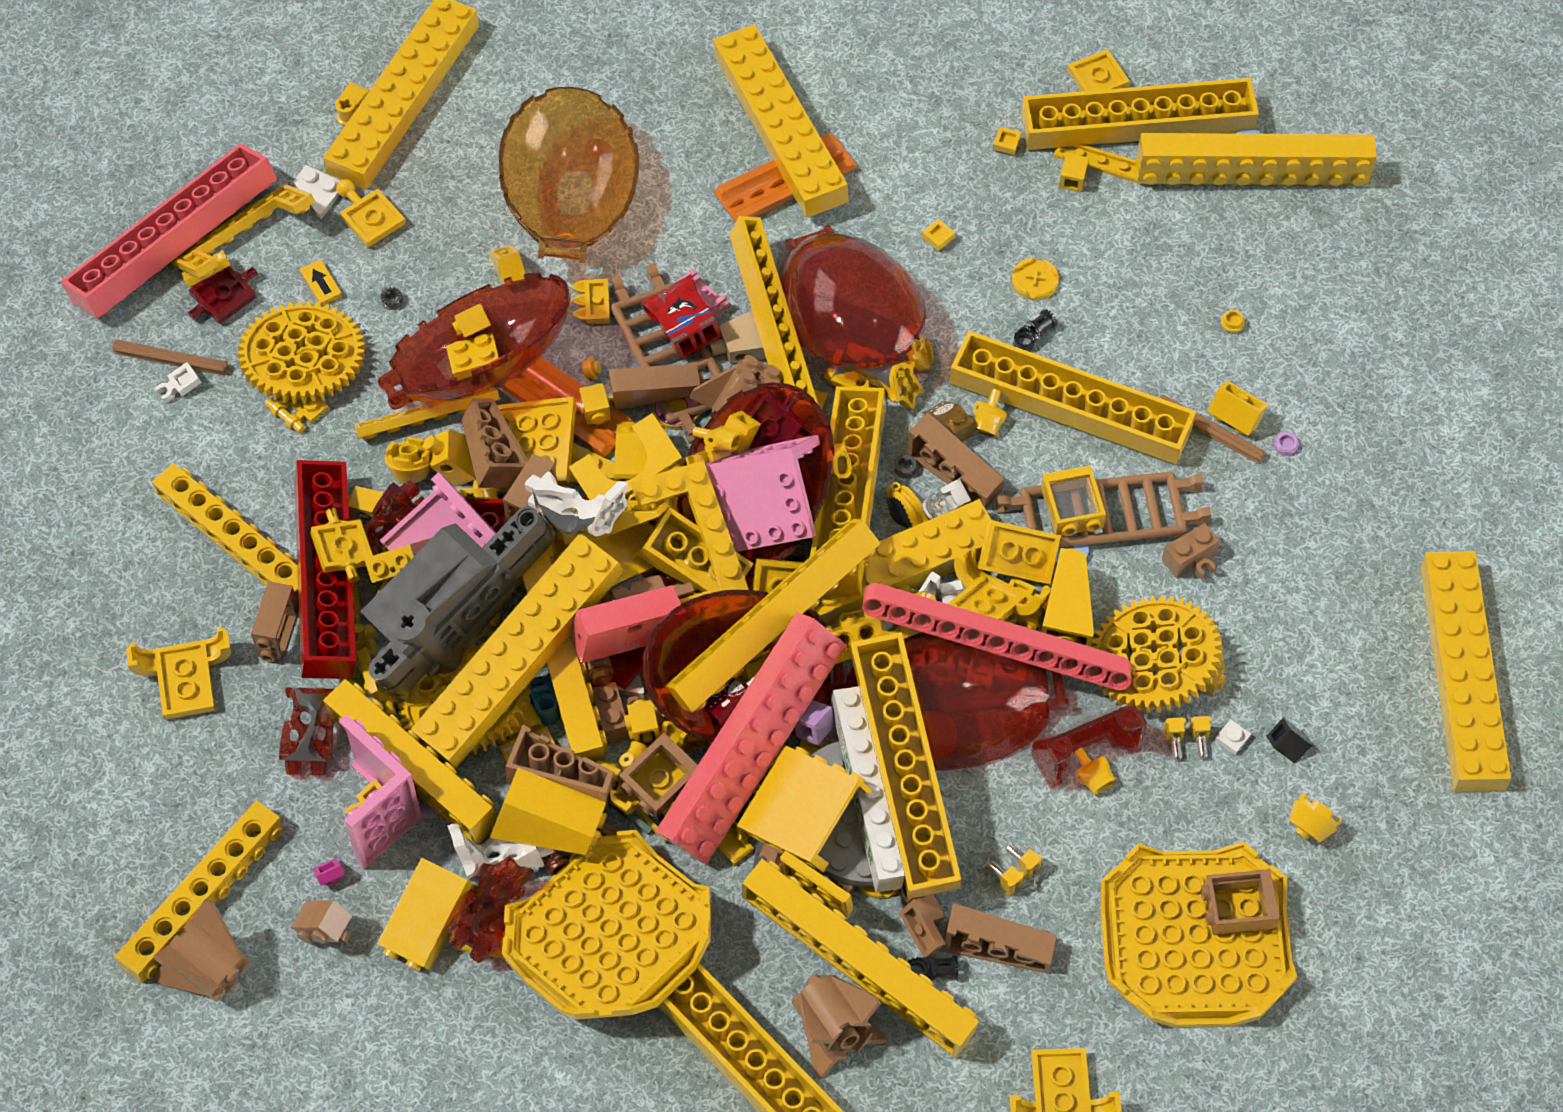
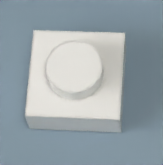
M1230 719L1216 736L1215 742L1236 756L1251 738V733Z

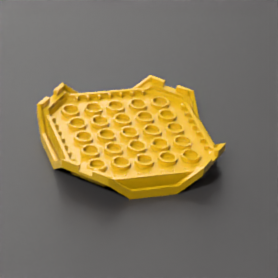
M637 830L617 831V835L603 837L600 833L595 847L590 845L586 855L572 853L568 860L569 863L560 869L529 899L505 905V937H503L502 955L505 961L534 992L563 1016L575 1020L635 1015L658 1007L696 970L711 941V891L709 886L695 884L661 858Z
M1244 841L1217 850L1160 851L1138 843L1125 856V859L1101 880L1100 884L1103 957L1108 985L1150 1021L1172 1028L1234 1027L1259 1020L1298 977L1291 956L1287 917V876L1273 865L1269 866L1258 857L1259 853ZM1270 869L1280 918L1276 929L1213 935L1212 928L1207 926L1205 919V910H1208L1207 901H1203L1201 897V885H1204L1206 876ZM1258 887L1215 891L1220 920L1263 916Z

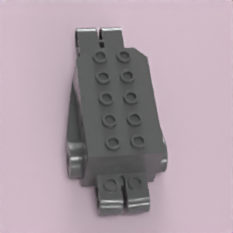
M530 506L519 509L483 547H480L456 523L441 528L360 611L391 641L387 646L379 650L377 656L370 663V676L389 693L401 697L407 694L426 674L431 678L436 672L445 674L458 668L462 662L463 653L471 646L512 595L513 590L517 587L516 581L553 544L556 537L554 529L535 508Z

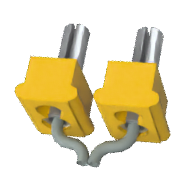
M1181 713L1180 718L1166 719L1163 733L1166 734L1167 743L1172 745L1174 760H1177V755L1178 760L1182 759L1180 743L1183 741L1185 733V717L1191 721L1189 732L1192 734V741L1197 743L1199 758L1202 759L1204 757L1205 759L1208 757L1206 741H1208L1211 730V717H1190L1188 713Z
M1009 844L1005 849L1019 863L1018 869L1020 872L1013 866L1004 871L994 861L988 863L987 868L1000 879V886L1006 891L1007 896H1012L1016 891L1025 892L1028 889L1034 891L1038 887L1036 881L1039 878L1038 870L1041 867L1042 855H1037L1031 849L1025 854H1022L1012 844ZM1035 874L1032 881L1033 886L1028 885L1020 888L1023 883V877L1030 879Z

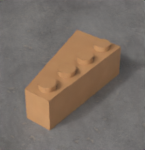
M473 398L462 418V424L478 488H511L528 462V459L494 399Z
M928 412L909 431L908 455L912 456L918 464L947 484L960 478L972 502L979 499L986 509L1003 491L1004 478L1000 473L993 470Z
M522 725L505 766L507 784L512 783L517 768H521L606 802L604 810H606L611 799L610 790H614V772L586 757L581 758L573 754V750L565 746L562 748L552 743L550 738L542 734L539 736L531 732L529 727Z
M953 903L946 932L944 952L1049 974L1057 935L1051 934L1047 930L1035 929Z

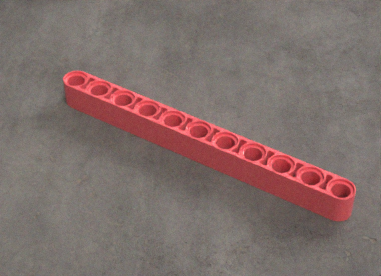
M872 583L865 588L862 609L868 616L1114 690H1125L1131 685L1132 665L1125 657L883 584Z

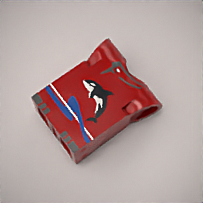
M692 274L640 302L645 313L654 322L659 324L680 360L722 337L716 319L697 291Z

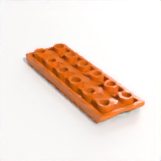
M828 133L820 137L842 175L858 167L834 134ZM774 160L718 186L714 191L715 196L735 223L739 216L758 217L795 199Z
M524 348L510 365L493 380V383L521 402L574 396L577 404L573 438L604 458L615 449L617 425H621L624 422H633L630 417L619 410H615V407L609 404L611 420L605 421L602 424L587 425L579 388L584 386L528 348Z

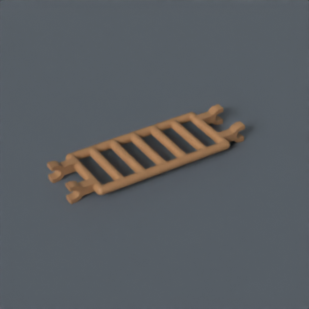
M655 263L646 266L648 271L646 276L654 289L642 294L629 297L620 275L611 278L613 284L611 289L619 301L611 305V310L640 367H650L652 364L677 356L674 348L671 347L645 357L641 346L667 337L661 329L636 338L631 328L653 320L646 313L627 320L622 311L639 305L640 302L674 284H664ZM707 345L699 349L703 357L702 359L688 363H696L698 370L708 367L713 377L721 374ZM713 377L704 379V381L706 382V381L712 379ZM674 400L658 402L668 423L680 422L689 444L698 441V438L693 436V429L696 426L690 417L712 408L699 403L673 413L668 402Z
M1173 472L1095 479L1106 513L1104 528H1102L1103 534L1088 535V531L1078 532L1076 537L1064 538L1062 535L1058 548L1184 535L1187 533L1188 525L1200 526L1205 523L1209 526V518H1211L1210 507L1183 512L1179 494L1180 492H1202L1201 485L1204 484L1202 474L1184 479H1176ZM1167 482L1176 526L1162 527L1152 483ZM1041 485L1023 487L1020 490V496L1017 497L997 496L998 504H996L998 514L1023 510L1027 528L1037 530L1031 496L1043 495ZM1130 485H1143L1152 526L1150 529L1137 530L1128 489ZM1085 488L1066 491L1070 492L1075 517L1084 515L1079 491L1086 490ZM1104 488H1119L1128 531H1112ZM1053 494V497H1054V500H1055V503H1056V506H1057L1056 496H1055V494Z

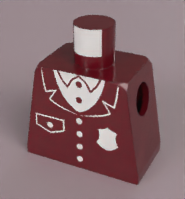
M754 677L744 685H741L735 678H730L725 683L726 687L721 692L712 694L706 700L707 704L703 708L721 728Z

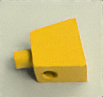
M450 429L435 436L430 435L425 439L423 446L431 452L430 466L437 473L439 472L455 486H462L476 478L465 434Z

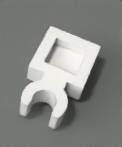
M186 362L168 375L170 379L168 383H161L155 389L159 394L167 391L162 396V399L165 403H169L174 399L176 393L179 392L181 396H184L202 382Z

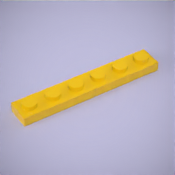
M495 386L356 423L354 427L358 438L371 439L382 431L393 433L401 430V426L410 424L413 427L424 424L426 419H444L448 417V413L455 411L458 414L465 413L473 398L494 399V401L500 398L498 390Z

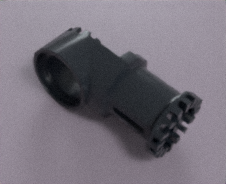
M1044 309L1037 318L1026 322L1023 327L1015 332L1014 347L1028 352L1031 351L1035 343L1043 337V333L1057 326V320L1055 316H1052L1054 314L1048 311V309ZM1025 337L1031 342L1025 345L1019 343L1018 339Z
M957 955L942 959H935L934 956L916 957L908 960L911 967L914 965L922 967L924 970L923 975L931 981L940 977H952L953 980H958V969H956L958 968Z

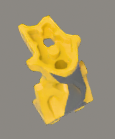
M848 342L845 349H836L833 357L837 368L827 369L824 375L826 381L835 387H873L874 385L885 388L891 402H899L903 407L911 410L914 409L916 397L924 392L923 387L913 374L914 361L888 362L885 361L886 357L883 354L854 342ZM867 358H872L870 361L864 362Z

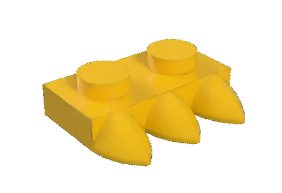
M608 279L581 280L574 283L571 288L582 294L574 297L572 302L582 308L574 311L572 315L586 321V325L610 323Z

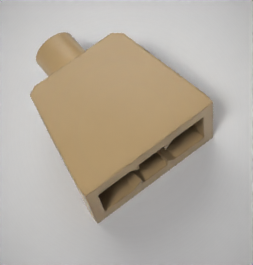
M752 311L721 324L719 329L722 337L708 344L713 356L725 353L730 364L738 363L746 355H751L757 360L766 359Z

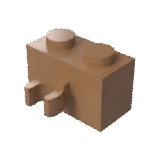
M1204 523L1164 546L1162 561L1176 578L1196 568L1195 573L1197 577L1203 579L1205 572L1201 568H1208L1211 573L1215 571V564L1210 558L1217 555L1220 541Z
M616 681L592 687L594 706L597 705L601 719V730H604L607 744L630 739L624 715L629 714L627 705L639 700L638 697H630L625 703H622Z
M334 900L306 901L290 928L298 933L297 937L300 940L309 944L311 942L325 944V942L339 943L340 941L347 943L351 933L345 928L353 915Z

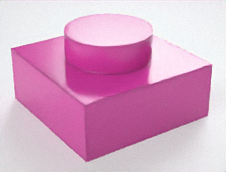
M337 858L312 869L320 886L323 884H333L341 876L345 875Z

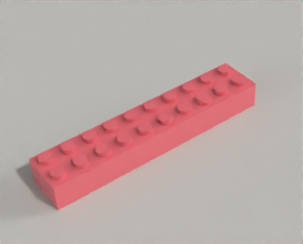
M242 143L237 145L60 282L71 302L97 319L106 314L109 309L124 300L131 292L142 286L149 278L160 272L176 257L178 258L185 250L196 244L203 236L214 230L221 222L232 216L243 205L249 203L252 198L276 181L277 177L268 158Z
M796 612L655 832L690 857L707 865L847 645L814 618Z

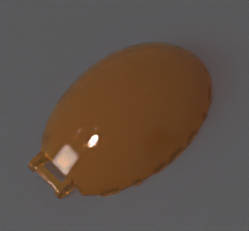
M555 87L545 89V93L540 96L534 97L532 95L521 104V108L515 114L511 115L506 129L504 128L498 159L502 194L509 210L522 229L538 243L537 258L544 259V256L574 259L579 260V263H585L587 248L607 236L622 221L630 208L635 194L639 174V152L637 143H635L633 138V130L631 126H627L624 121V115L614 104L610 106L602 100L601 95L590 90L578 87Z

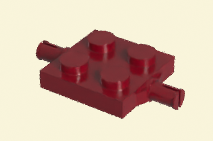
M228 266L189 289L190 295L198 303L197 306L187 312L189 317L194 320L205 312L218 324H221L252 302L257 296L247 281L258 275L256 269L251 267L240 274Z
M770 391L764 393L748 414L761 424L749 449L789 441L795 438L805 425L791 410L799 400L798 396L794 397L796 394L790 393L786 400L782 402Z

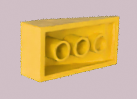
M673 499L662 500L642 507L638 506L637 500H628V506L614 522L609 535L660 516L673 504ZM587 532L581 533L592 542L609 536L606 533L598 537ZM563 533L564 544H571L579 533L572 536Z
M669 507L660 516L636 555L658 570L685 584L691 582L693 588L700 592L718 588L719 586L698 526ZM736 552L744 577H746L753 563Z

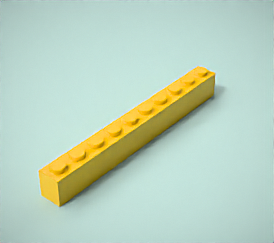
M739 216L729 236L768 365L775 366L780 372L778 377L780 379L781 401L784 402L790 393L796 394L794 397L798 396L799 400L791 410L803 422H808L818 402L760 217Z
M852 519L665 686L684 710L694 712L702 709L707 704L706 700L712 694L721 692L726 687L725 683L731 677L740 675L745 670L744 666L750 660L759 658L764 652L763 649L769 643H774L780 639L782 632L787 628L796 612L803 614L807 609L810 610L816 607L820 602V598L825 593L835 590L839 585L838 582L844 576L851 575L856 571L857 564L862 560L870 558L876 552L875 548L881 543L864 520Z

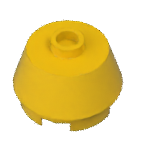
M407 437L406 442L396 444L393 441L387 446L384 460L396 481L412 484L418 483L428 476L431 467V452L424 448L425 440Z
M1303 792L1298 800L1294 799L1288 821L1296 827L1294 832L1305 840L1311 838L1320 843L1338 831L1337 826L1342 820L1339 817L1331 818L1334 812L1317 800L1309 802L1306 800L1308 795Z

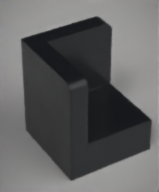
M1282 718L1266 735L1272 747L1293 763H1296L1312 746L1305 733L1285 718Z

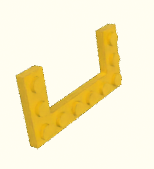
M283 183L207 233L196 244L171 261L174 267L198 278L207 277L213 273L214 268L219 266L215 257L210 256L215 252V248L221 244L231 242L239 232L251 229L253 223L259 219L269 217L277 207L295 214H302L309 210L310 205L316 201L311 193Z
M704 460L632 481L631 486L639 507L687 494L719 586L709 591L679 599L684 609L680 627L751 606L753 600Z

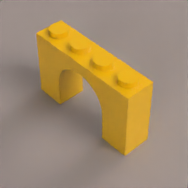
M653 413L632 426L646 449L647 461L643 470L636 477L624 481L628 483V489L625 493L626 500H636L631 486L632 481L686 466L682 456ZM590 454L569 466L590 500L595 499L598 495L604 496L618 482L607 478Z

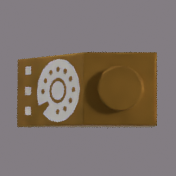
M942 401L924 413V415L927 412L931 414L961 442L973 436L974 421L959 404Z

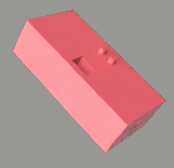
M673 585L577 610L570 639L582 664L676 638L684 609Z

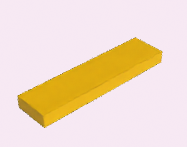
M1087 145L1072 146L1077 149H1062L1063 147L1061 146L1057 147L1054 153V157L1065 160L1066 153L1089 157L1088 168L1137 183L1136 166L1133 159Z

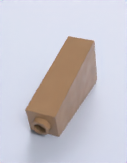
M696 363L609 370L615 410L690 397L693 389L705 382L703 371L698 372Z

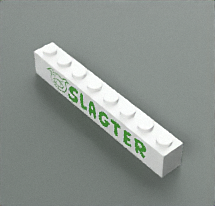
M859 686L833 690L831 707L847 774L851 775L852 772L859 774L866 779L864 784L872 790L869 795L857 789L853 795V800L875 892L901 889L905 873Z

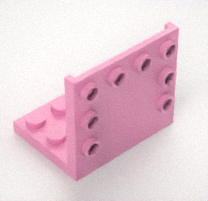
M818 435L750 448L740 453L732 452L730 456L705 464L736 552L816 536L798 459L812 453V448L820 445Z
M438 472L431 479L435 483L432 487L434 491L380 540L389 550H393L428 538L432 539L441 528L456 523L480 547H483L496 532L458 490Z
M346 714L339 720V724L346 729L355 760L351 766L369 783L376 779L382 786L379 790L371 792L359 808H353L344 820L356 861L363 869H366L413 827L422 816L411 773L401 765L402 762L395 753L391 752L389 754L384 749V745L375 735L372 737L365 732V726L358 719L353 721Z

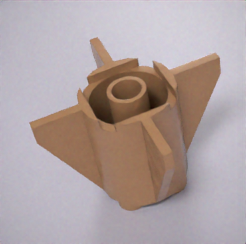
M746 355L737 365L695 387L689 398L712 408L713 416L717 414L720 418L719 424L725 426L729 415L741 410L748 415L767 391H770L781 401L780 379L778 377L780 372L775 366L767 365L751 355Z
M206 898L191 921L183 927L185 931L180 936L176 935L168 946L154 955L153 958L162 966L153 979L161 985L208 996L217 1002L225 992L230 993L237 985V975L239 973L242 974L249 967L251 961L239 951L216 905Z
M837 975L811 976L806 981V986L792 1000V1005L802 1018L813 1069L819 1079L825 1078L838 1060L848 1058L847 1052L853 1049L858 1052L866 1044H886L888 1041L885 1034L869 1020L881 1004L876 995L838 978Z

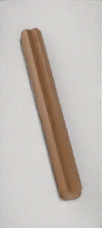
M115 340L112 346L113 353L175 366H182L187 362L192 369L226 375L228 370V362L122 340Z
M1161 395L1159 397L1166 401L1185 407L1184 405L1178 403L1177 401L1169 398L1166 395ZM1196 413L1193 428L1256 463L1261 462L1265 455L1264 450Z

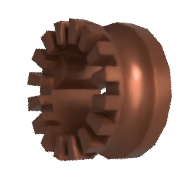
M562 851L553 853V856L551 854V858L547 857V860L543 862V867L549 869L548 874L550 876H554L569 863L567 859H563L564 854Z

